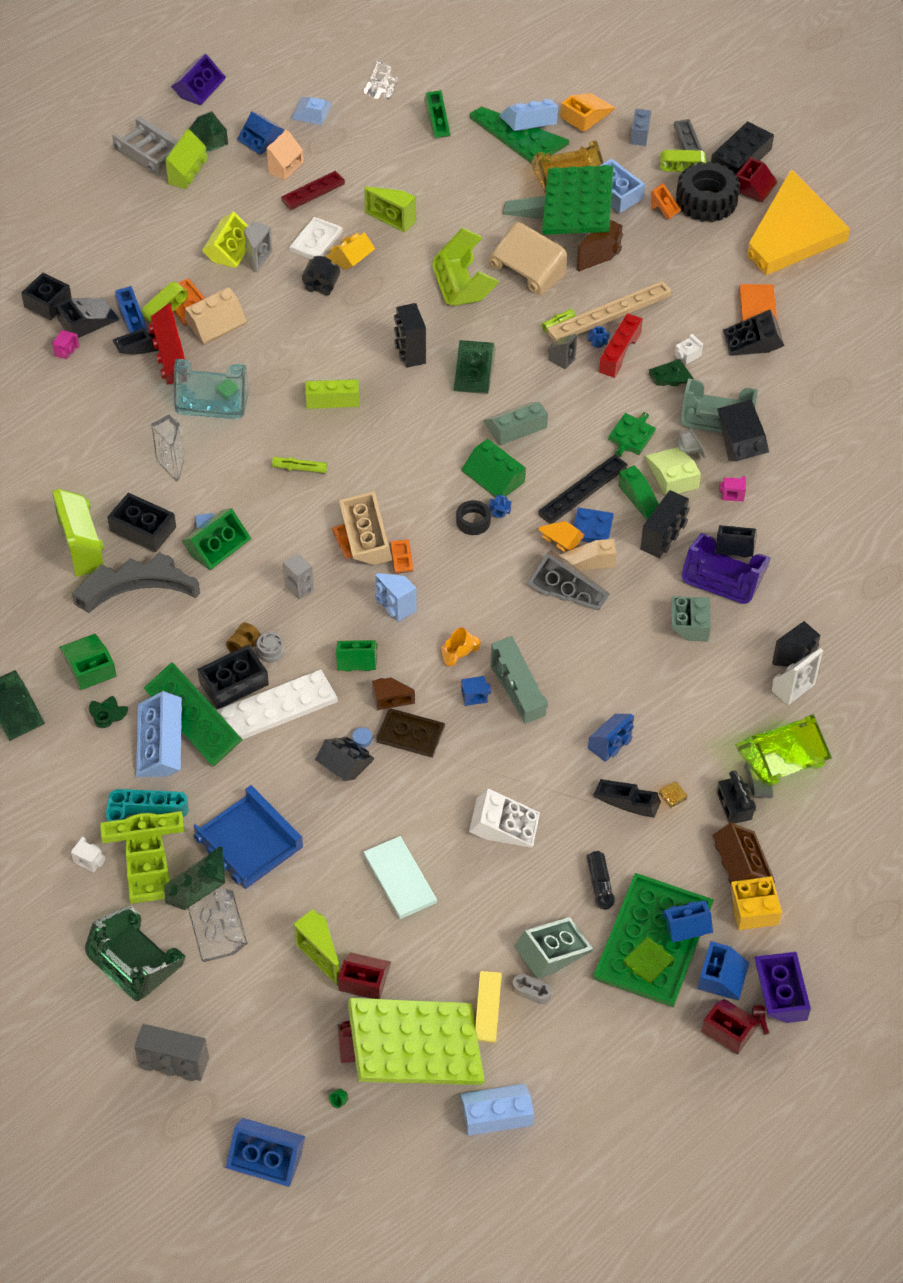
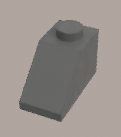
M577 335L565 336L552 343L548 349V360L563 369L571 365L576 358Z

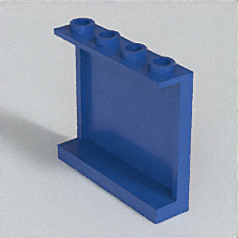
M252 785L245 789L246 796L207 824L201 828L197 824L193 825L195 833L193 836L197 843L203 844L206 847L207 853L212 858L215 857L218 860L220 867L224 871L228 870L237 885L241 884L245 889L303 848L302 836Z

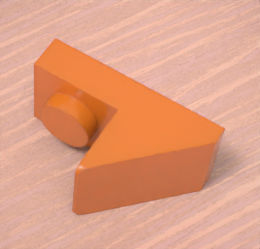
M664 183L651 191L652 210L659 207L667 220L681 211Z

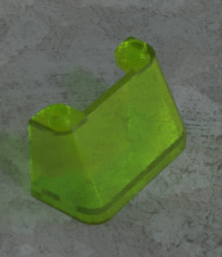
M814 714L777 729L753 735L735 744L740 755L763 784L768 783L769 786L780 783L779 779L809 767L814 766L815 769L826 765L825 761L832 759Z

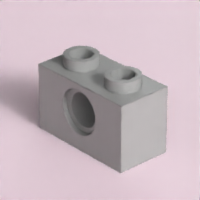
M298 553L283 562L285 587L298 599L310 594L314 590L312 566Z

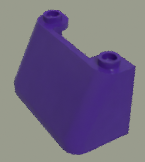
M701 533L688 549L682 570L683 581L742 604L749 603L762 581L771 557L756 554L751 558L750 563L747 564L722 554H716L715 539Z

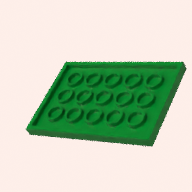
M613 165L548 168L542 234L610 232Z
M635 873L593 979L674 1008L701 936L672 942L662 911L670 909L672 906L688 905L689 902L693 901L695 903L706 901L709 910H711L714 899Z

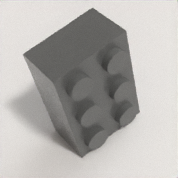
M142 1024L134 1046L138 1065L146 1071H161L167 1076H181L188 1081H201L209 1060L206 1038L147 1024Z

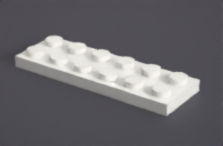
M320 669L217 711L242 739H246L337 703L338 699L323 671Z

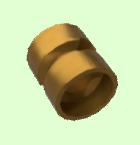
M242 622L225 644L231 653L247 645H250L252 648L257 644L261 634L252 624Z

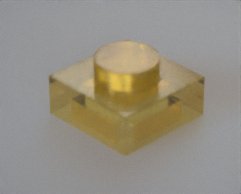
M676 781L659 790V795L670 808L687 800L688 795Z

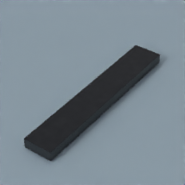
M614 454L538 511V515L549 524L555 523L619 475L620 471L627 469L628 464Z

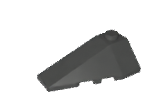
M552 550L546 553L527 583L542 594L551 595L598 610L601 609L610 593Z

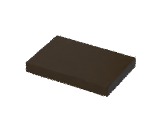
M389 708L377 736V743L433 758L444 731L445 723Z

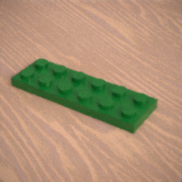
M173 662L144 687L151 697L164 691L182 698L181 731L213 767L243 741L238 733Z

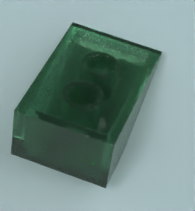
M459 340L454 391L489 394L496 351L493 342Z

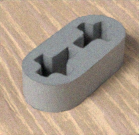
M519 974L513 979L512 988L515 994L538 1004L549 1002L551 987L547 983L525 974ZM522 982L526 983V986L519 988V984ZM544 990L545 994L539 996L538 992Z

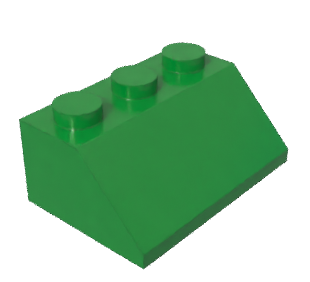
M487 438L474 448L462 467V472L492 496L496 497L497 495L507 496L525 483L526 467Z
M229 508L221 510L181 541L192 557L208 570H211L252 538L234 510Z

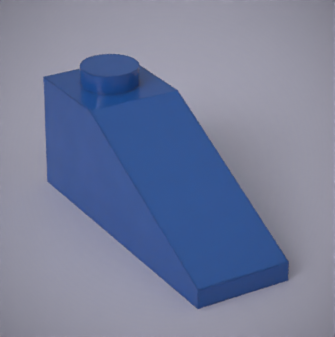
M132 286L115 290L114 298L129 333L142 328L147 330Z

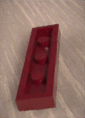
M333 171L281 196L282 202L290 210H293L345 185V179L339 173Z

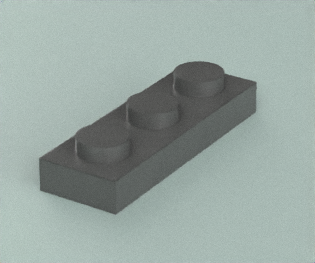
M690 119L674 121V128L683 150L703 151Z

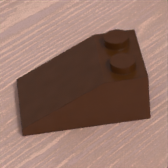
M610 219V232L590 233L578 245L576 270L580 272L609 261L616 254L618 255L622 249L623 225Z

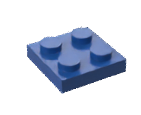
M578 507L574 527L584 534L581 541L590 543L595 540L609 539L614 513Z

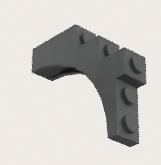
M159 552L146 566L132 558L117 572L101 564L72 595L74 605L90 613L98 605L111 597L127 591L143 588H163L183 592L197 598L200 594V587L196 578L189 577L178 568L175 569L174 560L169 555Z

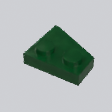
M680 359L649 369V375L656 386H679V383L687 384L688 379H694Z

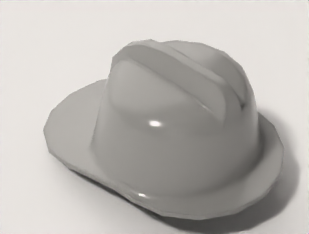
M690 425V428L683 431L680 437L677 438L678 447L688 455L700 453L706 459L703 447Z

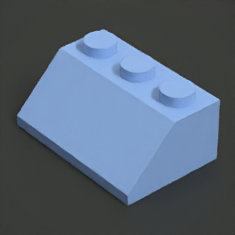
M544 99L539 102L531 101L526 104L518 103L507 107L500 114V117L514 131L557 124L559 106L551 99Z
M525 1084L460 1093L468 1136L533 1126L534 1111L530 1093Z

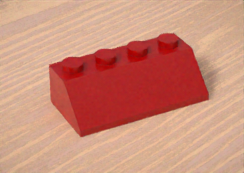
M167 304L151 316V323L148 326L150 334H154L155 337L152 339L154 349H158L159 352L156 354L158 364H162L160 369L162 379H166V383L169 385L188 381L187 363L171 304Z

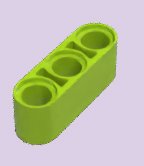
M663 150L659 155L660 168L666 172H682L690 165H696L699 162L706 163V154L700 150Z
M170 282L142 308L143 318L151 323V316L167 304H171L172 311H174L187 299L188 291L177 282Z

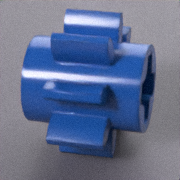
M597 326L594 329H590L588 341H592V346L603 347L604 344H608L610 333L606 332V328Z
M497 495L495 500L490 499V512L495 517L502 518L506 513L510 514L512 502L508 501V498L504 495Z

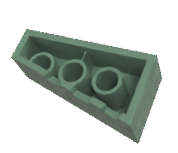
M513 636L492 643L490 667L524 723L526 724L546 716L548 702L545 696H542Z

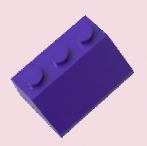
M205 53L197 58L171 87L181 99L202 105L226 79V76Z
M797 952L755 956L754 959L768 1016L785 1023L808 1021L811 1007Z

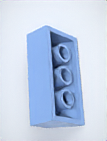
M162 691L138 704L137 777H166L180 771L181 697Z

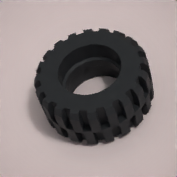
M699 162L696 165H690L682 171L678 178L676 203L681 211L693 220L698 219L700 222L721 221L724 217H729L736 210L740 191L739 179L732 170H729L726 166H721L719 163ZM701 191H711L714 193H704Z

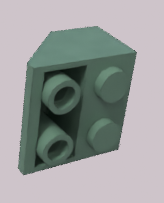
M672 596V629L689 641L708 642L711 629L710 598Z

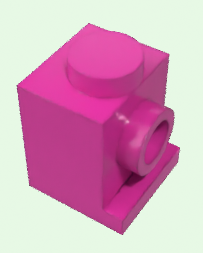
M61 330L52 343L54 356L68 359L75 348L78 349L80 347L78 335L65 330Z
M742 476V478L724 477V481L719 483V493H722V500L744 502L746 476Z

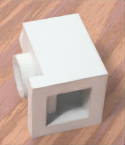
M691 334L688 339L676 345L675 356L687 365L702 356L703 343Z
M84 837L79 840L71 851L73 863L93 873L105 861V856L102 855L100 848L95 844H88Z

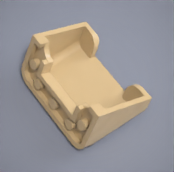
M521 222L515 223L489 256V265L492 268L500 270L505 264L528 278L529 290L539 296L566 275L567 253L564 248Z

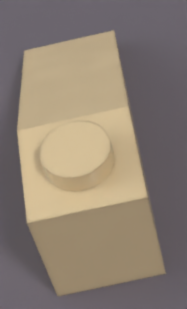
M614 539L595 540L560 554L561 557L579 570L612 568L616 565L617 552Z

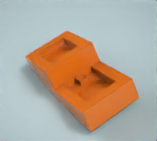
M345 524L332 527L346 559L352 558L353 555Z
M409 539L391 541L394 572H413Z

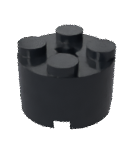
M314 256L313 259L308 261L302 274L305 289L309 292L318 291L323 295H330L340 275L339 266L337 264L334 266L331 263L332 260L327 257Z

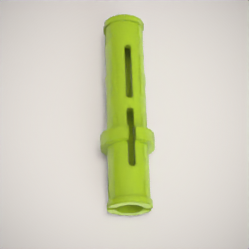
M273 456L272 468L326 474L327 462Z

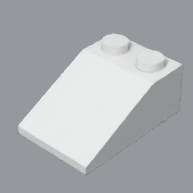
M820 648L797 663L789 665L784 673L776 675L772 681V692L789 706L812 688L816 683L823 650Z

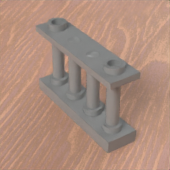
M141 116L136 118V129L125 137L121 138L115 133L112 135L113 146L116 150L122 152L157 176L161 175L159 165L166 161L165 159L178 142L177 139ZM139 134L145 136V138L137 142L135 145L129 143V141H131ZM149 142L156 143L155 146L145 153L139 150ZM161 149L168 151L156 160L151 157Z

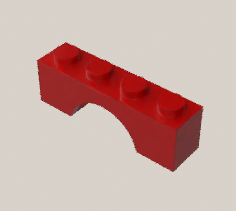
M628 313L625 315L600 357L599 373L613 378L616 377L622 367V362L631 343L635 344L641 334L643 318Z

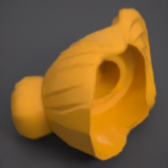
M463 627L453 631L451 637L441 646L445 665L452 667L458 659L467 656L471 651H478L481 645L480 639L476 636H471Z

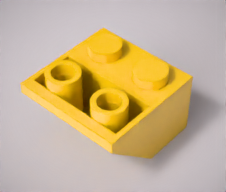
M356 232L350 237L343 238L340 245L337 244L330 248V253L326 257L345 270L360 262L374 251L375 247L365 232L361 234Z
M772 877L731 882L733 912L738 930L779 925L782 910Z

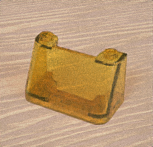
M596 140L589 142V147L583 148L582 146L577 151L550 156V153L546 154V156H544V152L535 153L531 165L546 194L548 168L600 166L604 162Z

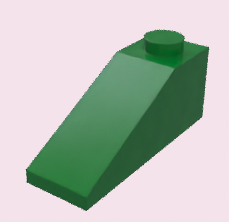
M442 90L426 92L424 102L434 137L451 136Z
M633 465L620 471L618 486L644 518L648 520L659 503L645 476Z

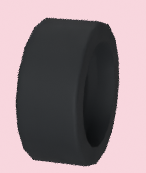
M469 500L462 503L456 511L457 527L468 535L484 533L491 524L489 507L477 500ZM468 513H479L484 519L477 523H471L464 520L463 516Z

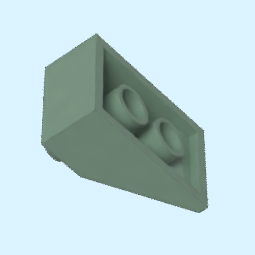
M570 917L525 930L514 945L537 979L559 971L593 950Z

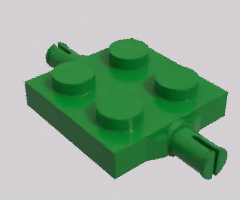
M643 412L639 419L624 413L608 437L609 441L619 447L615 451L616 456L621 457L625 450L637 455L641 454L656 432L655 427L645 422L649 418L648 413Z

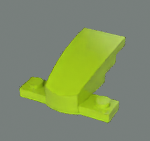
M182 811L159 815L141 813L124 820L100 823L102 844L126 840L130 904L172 898L161 835L185 832Z

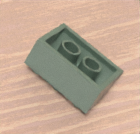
M529 402L486 418L484 423L498 444L503 445L546 429L548 413L540 402Z

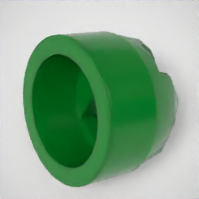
M341 1088L329 1094L331 1105L335 1108L344 1106L348 1101V1093Z

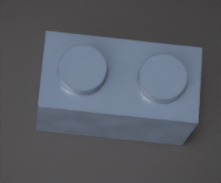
M635 109L631 133L632 145H647L651 110Z

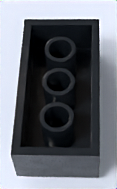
M747 121L711 155V163H719L721 166H726L736 175L750 157L760 161L772 150L774 134Z

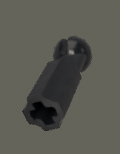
M593 851L586 856L595 893V903L600 909L608 910L614 905L615 896L611 889L605 855L600 851Z

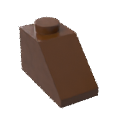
M391 677L372 681V693L377 711L415 704V691L413 688Z

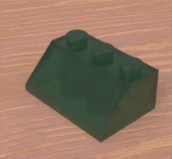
M217 847L164 885L165 903L186 910L225 884L223 847Z

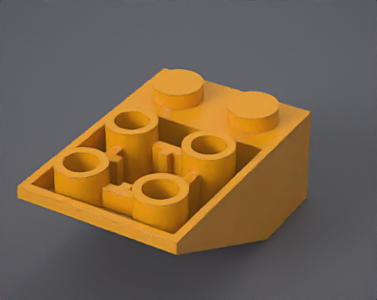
M592 93L571 95L561 102L560 118L585 132L615 110V107Z

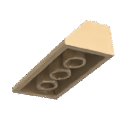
M375 491L339 500L353 559L373 565L393 561Z

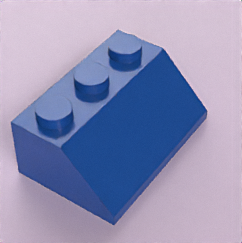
M242 1118L234 1126L226 1168L290 1187L302 1155L305 1136Z

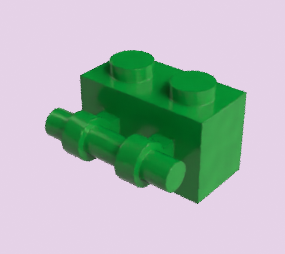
M376 640L337 641V671L376 670L378 650Z

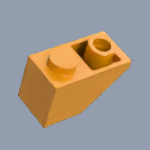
M566 521L540 526L538 529L543 534L541 536L549 543L554 541L557 543L556 547L563 552L575 549L584 537V534L579 529Z

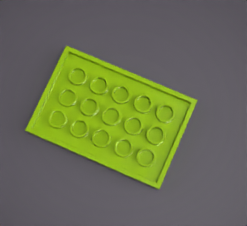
M365 998L349 999L348 1009L358 1082L482 1085L485 1082L477 1032L475 1031L472 1003Z

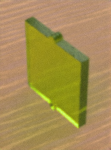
M647 937L623 962L635 971V975H640L650 984L674 961V957L666 952L662 945L659 946Z

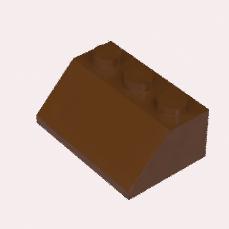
M730 822L712 835L715 841V848L722 858L721 863L728 873L730 884L735 881L772 877L775 883L755 831Z

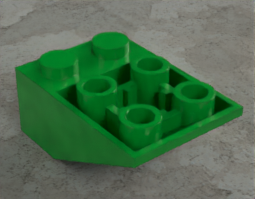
M96 633L60 646V650L80 691L117 677L115 664L107 648Z

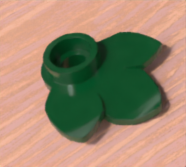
M111 696L102 703L91 701L89 713L94 717V724L97 727L107 728L113 722L122 720L128 713V707H118L115 697Z

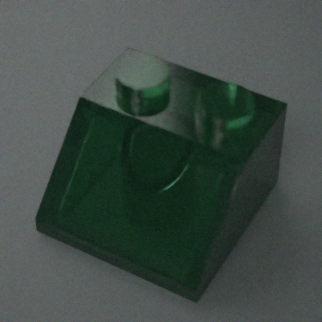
M212 111L198 116L188 129L206 146V153L228 145L227 129Z

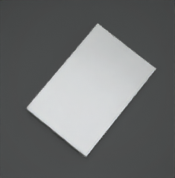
M313 217L291 244L289 251L308 259H313L314 256H324L342 234L343 227Z

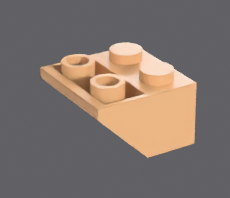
M287 130L279 135L267 148L269 173L280 179L286 180L303 163V150Z

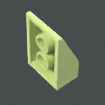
M679 447L645 456L664 495L669 490L682 493L699 488L701 473L694 460L681 451Z

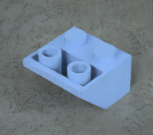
M383 573L375 575V599L379 605H383L386 608L389 616L394 617L399 622L417 611L416 587L405 576Z

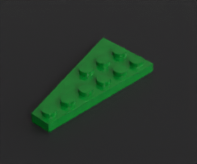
M482 106L470 113V119L533 166L569 145V139L537 127L514 131L500 117L501 113Z

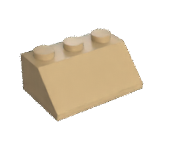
M229 287L185 308V321L203 345L247 324L240 302Z

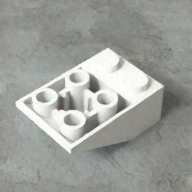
M487 789L476 798L469 832L486 840L532 848L540 812L491 789Z

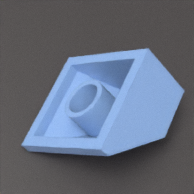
M301 97L292 115V119L322 125L331 107V102L319 98Z

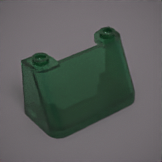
M128 905L92 922L85 944V952L88 958L135 1001H139L147 997L182 967L186 956L174 947L167 950L165 954L139 930L141 915Z

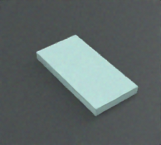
M401 836L364 851V857L399 919L437 903V898Z

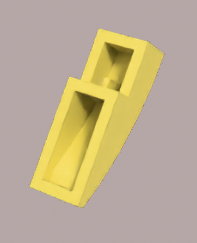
M480 971L475 1026L478 1041L496 1043L502 973Z

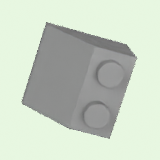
M252 221L244 231L246 239L245 248L254 272H258L272 253L271 227Z

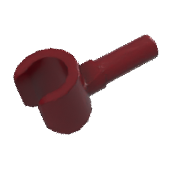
M753 1005L752 1016L760 1018L764 1035L769 1034L765 1021V1007L763 1005Z

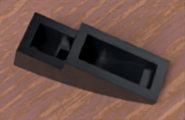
M146 328L113 339L118 352L122 354H142L158 351L153 346L152 339L155 338L154 334H150V331L147 332Z
M600 779L594 792L595 798L607 804L655 818L661 804L658 792L639 790L637 784Z

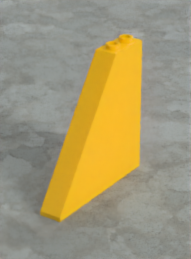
M791 170L750 240L747 255L765 275H768L848 241L850 228Z

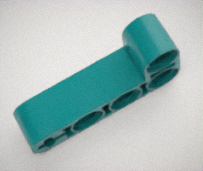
M115 789L108 797L106 819L107 822L124 820L128 816L141 813L159 815L182 811L183 817H185L189 813L188 799L185 793L177 791Z

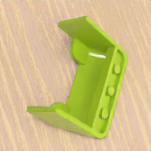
M463 227L437 253L432 261V267L445 303L451 306L480 302L499 283V280L480 271L470 278L467 268L474 260L472 249L483 238Z
M63 489L52 490L58 523L63 527L69 546L75 577L93 573L101 564L104 565L101 550H104L102 539L97 537L88 510L91 509L89 499L84 498V495Z

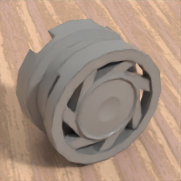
M274 632L262 634L257 640L259 658L270 663L280 660L284 655L283 638Z

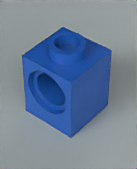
M485 676L461 679V692L465 706L488 703L491 687L490 683H486Z

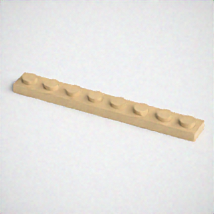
M664 281L658 282L547 328V334L554 342L565 336L581 334L620 318L627 313H632L668 298L672 295V291Z

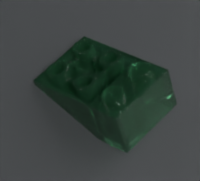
M16 670L0 677V727L8 740L11 741L45 724L29 691Z

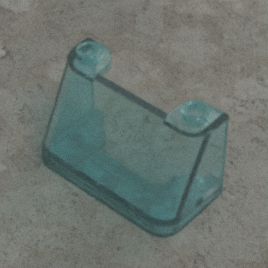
M176 359L174 364V406L178 414L225 419H239L244 416L249 396L246 365L233 364L228 367L226 374L192 371L190 361Z

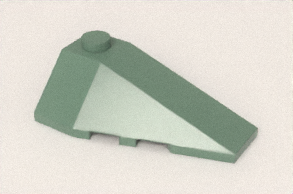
M545 196L506 201L504 215L543 219Z

